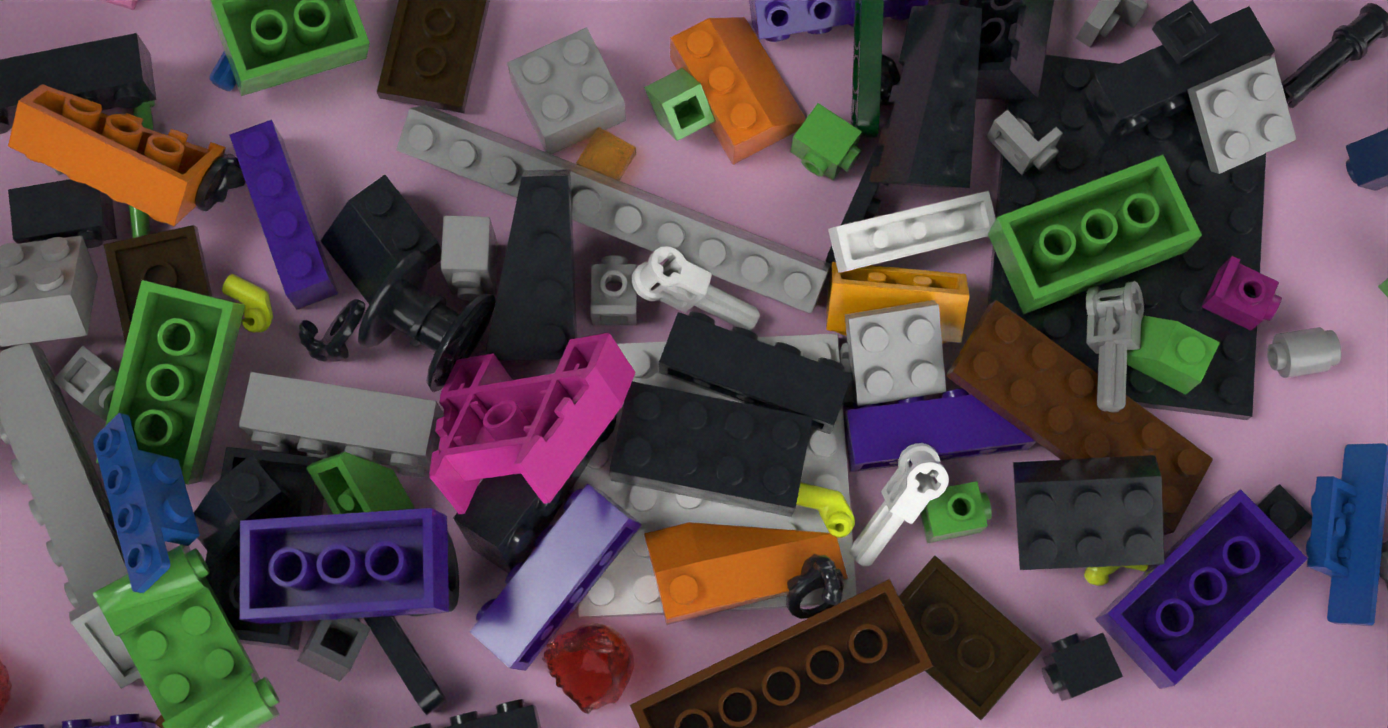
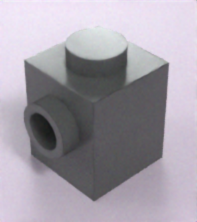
M358 618L318 620L297 661L340 682L351 670L371 627L361 623Z

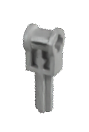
M1135 281L1126 283L1125 287L1101 290L1098 286L1090 287L1086 294L1088 315L1087 344L1096 354L1099 353L1097 406L1102 411L1119 412L1120 409L1125 407L1127 350L1140 349L1144 302L1140 286Z

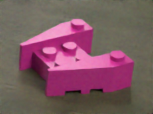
M610 333L570 339L555 373L512 380L494 353L457 360L440 394L439 403L443 407L444 413L443 417L437 419L435 432L440 437L439 450L432 452L429 477L458 514H465L481 479L520 473L544 504L550 503L622 407L636 372Z

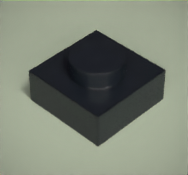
M1193 0L1157 21L1152 28V31L1177 64L1211 45L1219 36Z
M1280 484L1273 487L1256 503L1264 514L1289 539L1312 519V516Z

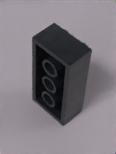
M632 381L624 400L609 470L610 478L614 482L792 517L796 508L813 417Z
M226 447L221 478L252 454L265 465L293 500L272 518L322 515L324 497L307 470L311 463L320 461V458ZM240 543L218 561H215L207 551L205 562L210 574L205 577L242 644L299 650L303 621L259 624L240 620Z

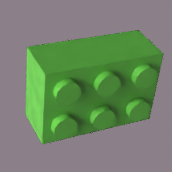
M210 0L211 16L241 96L367 59L370 42L354 0Z

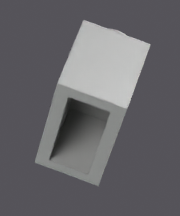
M444 216L441 270L451 294H458V298L473 301L476 297L483 294L496 295L498 242L490 217Z

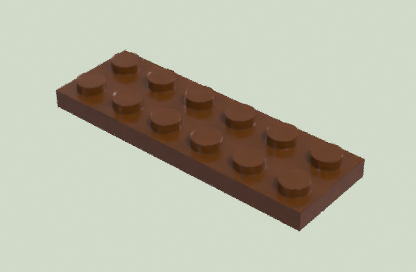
M997 300L988 305L946 374V377L1061 460L1155 455L1162 477L1164 535L1175 532L1213 461L1212 457L1127 395L1125 407L1120 409L1119 412L1100 410L1097 406L1098 374Z

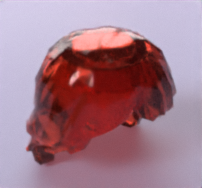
M594 622L579 626L573 631L559 634L552 643L547 644L548 649L544 652L542 658L543 662L546 663L547 669H549L551 677H555L556 686L562 688V692L570 697L578 708L586 714L604 705L615 704L629 683L635 666L632 650L625 641V638L614 628Z

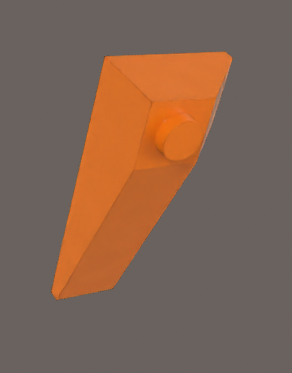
M692 522L644 533L666 625L787 595L789 592L788 580L801 575L804 561L814 554L828 556L834 562L835 569H840L842 572L843 580L848 579L837 537L832 536L830 533Z

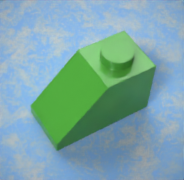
M1143 315L1140 349L1127 350V365L1186 395L1201 383L1220 342L1178 321Z
M347 452L311 463L307 467L309 474L333 514L415 509L394 470Z

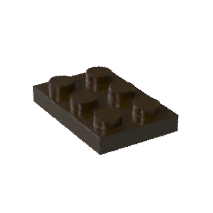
M399 0L377 88L379 98L464 113L490 0Z
M195 225L103 244L125 345L142 280L212 296L199 232Z
M935 555L899 595L933 665L932 668L925 672L979 720H982L1043 650Z

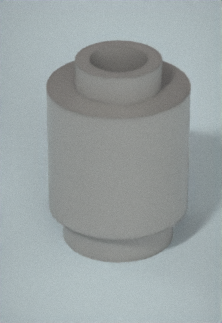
M1321 327L1276 334L1272 344L1268 345L1267 357L1270 367L1273 370H1277L1281 377L1288 378L1325 372L1331 366L1338 365L1341 360V346L1333 330L1325 331Z

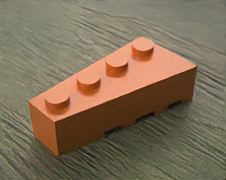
M43 84L18 101L8 147L25 154L28 159L34 162L43 163L66 174L73 181L85 183L107 194L111 199L126 203L147 213L152 219L167 223L173 227L196 207V193L203 176L218 157L224 156L226 147L210 142L208 149L187 142L189 134L170 129L169 134L165 135L145 128L142 125V118L128 113L125 115L101 113V104Z

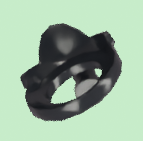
M230 153L224 154V156L218 157L207 169L196 193L195 204L201 211L210 210L217 202L223 203L225 201L228 189L238 188L246 184L237 157Z
M359 299L350 301L333 320L322 340L314 338L318 333L315 324L308 320H303L299 325L300 332L298 335L301 344L309 351V355L319 361H326L328 359L339 361L348 358L349 352L345 342L359 324L366 304Z
M812 555L804 561L801 575L788 580L789 592L786 597V606L793 616L799 619H808L841 602L844 588L843 574L840 569H835L834 562L828 556ZM824 588L821 595L824 601L823 604L812 609L800 608V603L808 593Z

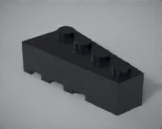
M617 415L614 416L550 503L544 504L521 473L483 478L477 486L465 514H458L457 512L453 517L471 549L508 574L517 564L525 562L535 548L534 544L537 537L549 526L599 445L605 442L614 431Z

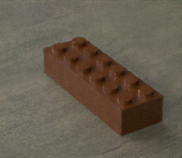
M888 579L631 704L630 707L640 728H809L932 668L933 665L891 580Z

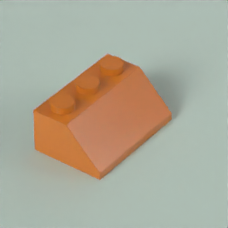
M745 17L708 18L670 37V59L677 70L683 68L701 83L715 118V122L709 125L733 165L797 132L806 120Z

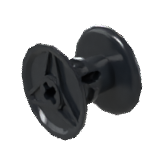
M416 250L398 263L375 293L361 322L358 343L363 348L377 346L387 339L395 329L412 338L410 344L414 347L422 344L435 352L428 368L426 382L430 390L436 392L444 387L456 361L469 358L476 349L491 320L496 299L493 294H483L471 301L460 314L446 306V298L441 295L432 297L421 290L427 276L428 260L422 250Z

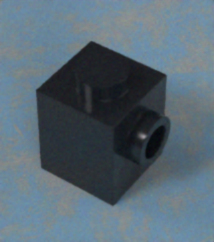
M1078 633L1051 643L1055 652L1042 657L1046 667L1042 668L1045 683L1052 694H1059L1061 701L1074 698L1123 677L1104 633L1083 641L1080 640Z

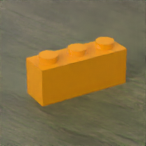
M832 262L826 304V330L836 331L841 335L847 336L845 314L934 300L939 304L942 344L947 342L961 343L969 301L966 274L873 265L838 273L836 262Z

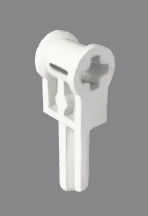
M664 246L656 249L651 254L649 262L639 265L632 274L633 287L637 294L645 300H660L684 313L693 306H696L736 327L750 331L755 327L760 317L756 307L710 285L712 273L686 261L684 256L675 248ZM666 258L669 259V260L666 261L663 265H660V263H661L664 259H666ZM657 282L660 283L654 290H651Z
M915 443L902 451L898 459V469L881 491L885 501L850 549V555H853L855 562L861 566L872 565L904 520L913 524L928 502L945 492L949 476L945 467L940 463L936 450L932 446L924 443Z

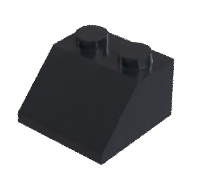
M383 175L348 200L320 240L368 304L371 303L375 293L389 273L403 258L413 251L422 250L428 260V270L441 261L442 255L439 242L386 175Z

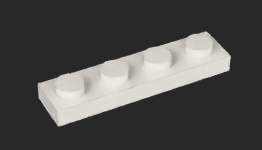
M985 191L829 228L828 231L838 273L987 237L996 218L990 193Z

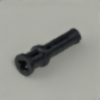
M1368 3L1361 8L1359 16L1349 25L1339 26L1333 32L1332 41L1299 67L1290 77L1281 82L1288 106L1290 108L1297 106L1299 102L1325 82L1348 61L1360 60L1367 54V49L1378 38H1386L1388 36V13L1379 5Z

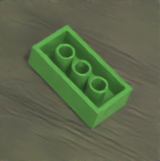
M1164 155L996 218L988 232V236L1023 314L1086 291L1090 287L1099 286L1185 253L1202 236Z
M142 280L105 426L118 413L129 415L139 450L178 459L185 484L198 483L202 481L245 305Z

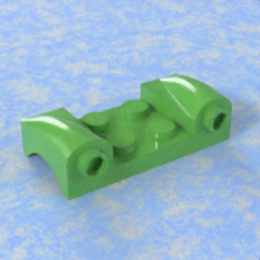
M181 544L168 551L170 568L144 593L132 591L128 574L92 593L114 635L120 636L165 720L162 723L164 728H257L280 715L275 707L280 702L275 689L267 677L260 679L205 577L210 574L204 558L196 548L191 550L189 546Z

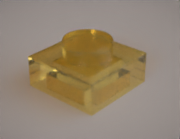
M598 127L576 164L620 181L636 155V147Z

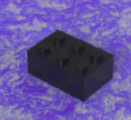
M1155 455L1013 462L1020 570L1164 564L1162 477Z

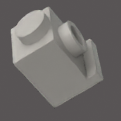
M605 256L601 258V264H592V325H637V292L632 284V274L637 268V264H628L626 257ZM607 283H622L621 289L616 292L607 290L605 286Z

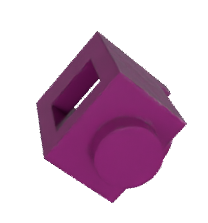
M1231 256L1218 269L1202 308L1251 331L1263 319L1269 322L1277 312L1282 297L1275 294L1279 282L1240 264V259ZM1244 290L1255 295L1256 298L1248 297Z

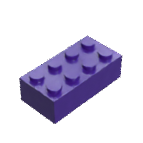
M1239 489L1223 498L1164 554V564H1155L1148 568L1102 611L1095 620L1159 689L1175 686L1308 558Z
M433 508L240 521V620L266 624L449 612L447 515Z

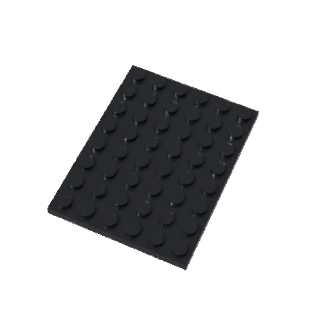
M1045 55L1038 98L1006 99L1005 111L1008 110L1015 118L1024 120L1032 129L1034 138L1037 141H1040L1057 127L1063 133L1055 146L1059 152L1043 168L1038 169L1034 165L1023 175L1001 154L995 218L1164 155L1202 236L1185 253L1101 284L1098 287L1101 290L1125 287L1126 283L1135 281L1140 286L1142 292L1144 316L1178 321L1220 343L1201 383L1186 395L1128 365L1126 395L1145 408L1248 420L1253 415L1257 326L1250 331L1202 308V305L1218 269L1231 256L1240 259V264L1260 273L1266 153L1220 174L1211 172L1190 100L1187 107L1172 116L1165 117L1163 113L1149 118L1150 122L1134 133L1126 134L1122 130L1109 136L1085 94V90L1095 74L1119 63ZM992 246L987 307L995 300L999 301L1098 374L1099 353L1096 354L1087 344L1088 315L1086 294L1088 290L1023 314ZM1244 290L1248 297L1256 298L1255 295Z

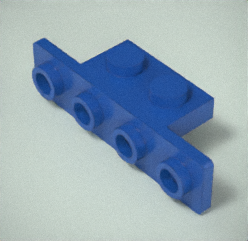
M118 413L99 431L93 440L132 591L144 593L170 568L171 564L165 542L189 546L200 536L178 459L139 450L129 415Z
M1384 443L1348 444L1344 449L1341 480L1334 476H1317L1316 489L1311 498V510L1313 513L1311 535L1306 543L1307 567L1331 577L1327 620L1333 624L1372 626L1375 623L1388 492V445Z

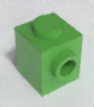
M683 68L644 87L659 124L676 141L715 122L701 83Z
M817 103L793 136L790 152L800 158L803 166L814 175H825L834 180L841 169L849 172L862 152L858 148L862 131Z
M978 481L947 487L945 492L939 497L930 500L920 513L927 543L981 533L988 527L987 520L992 518L988 495L986 492L980 493Z

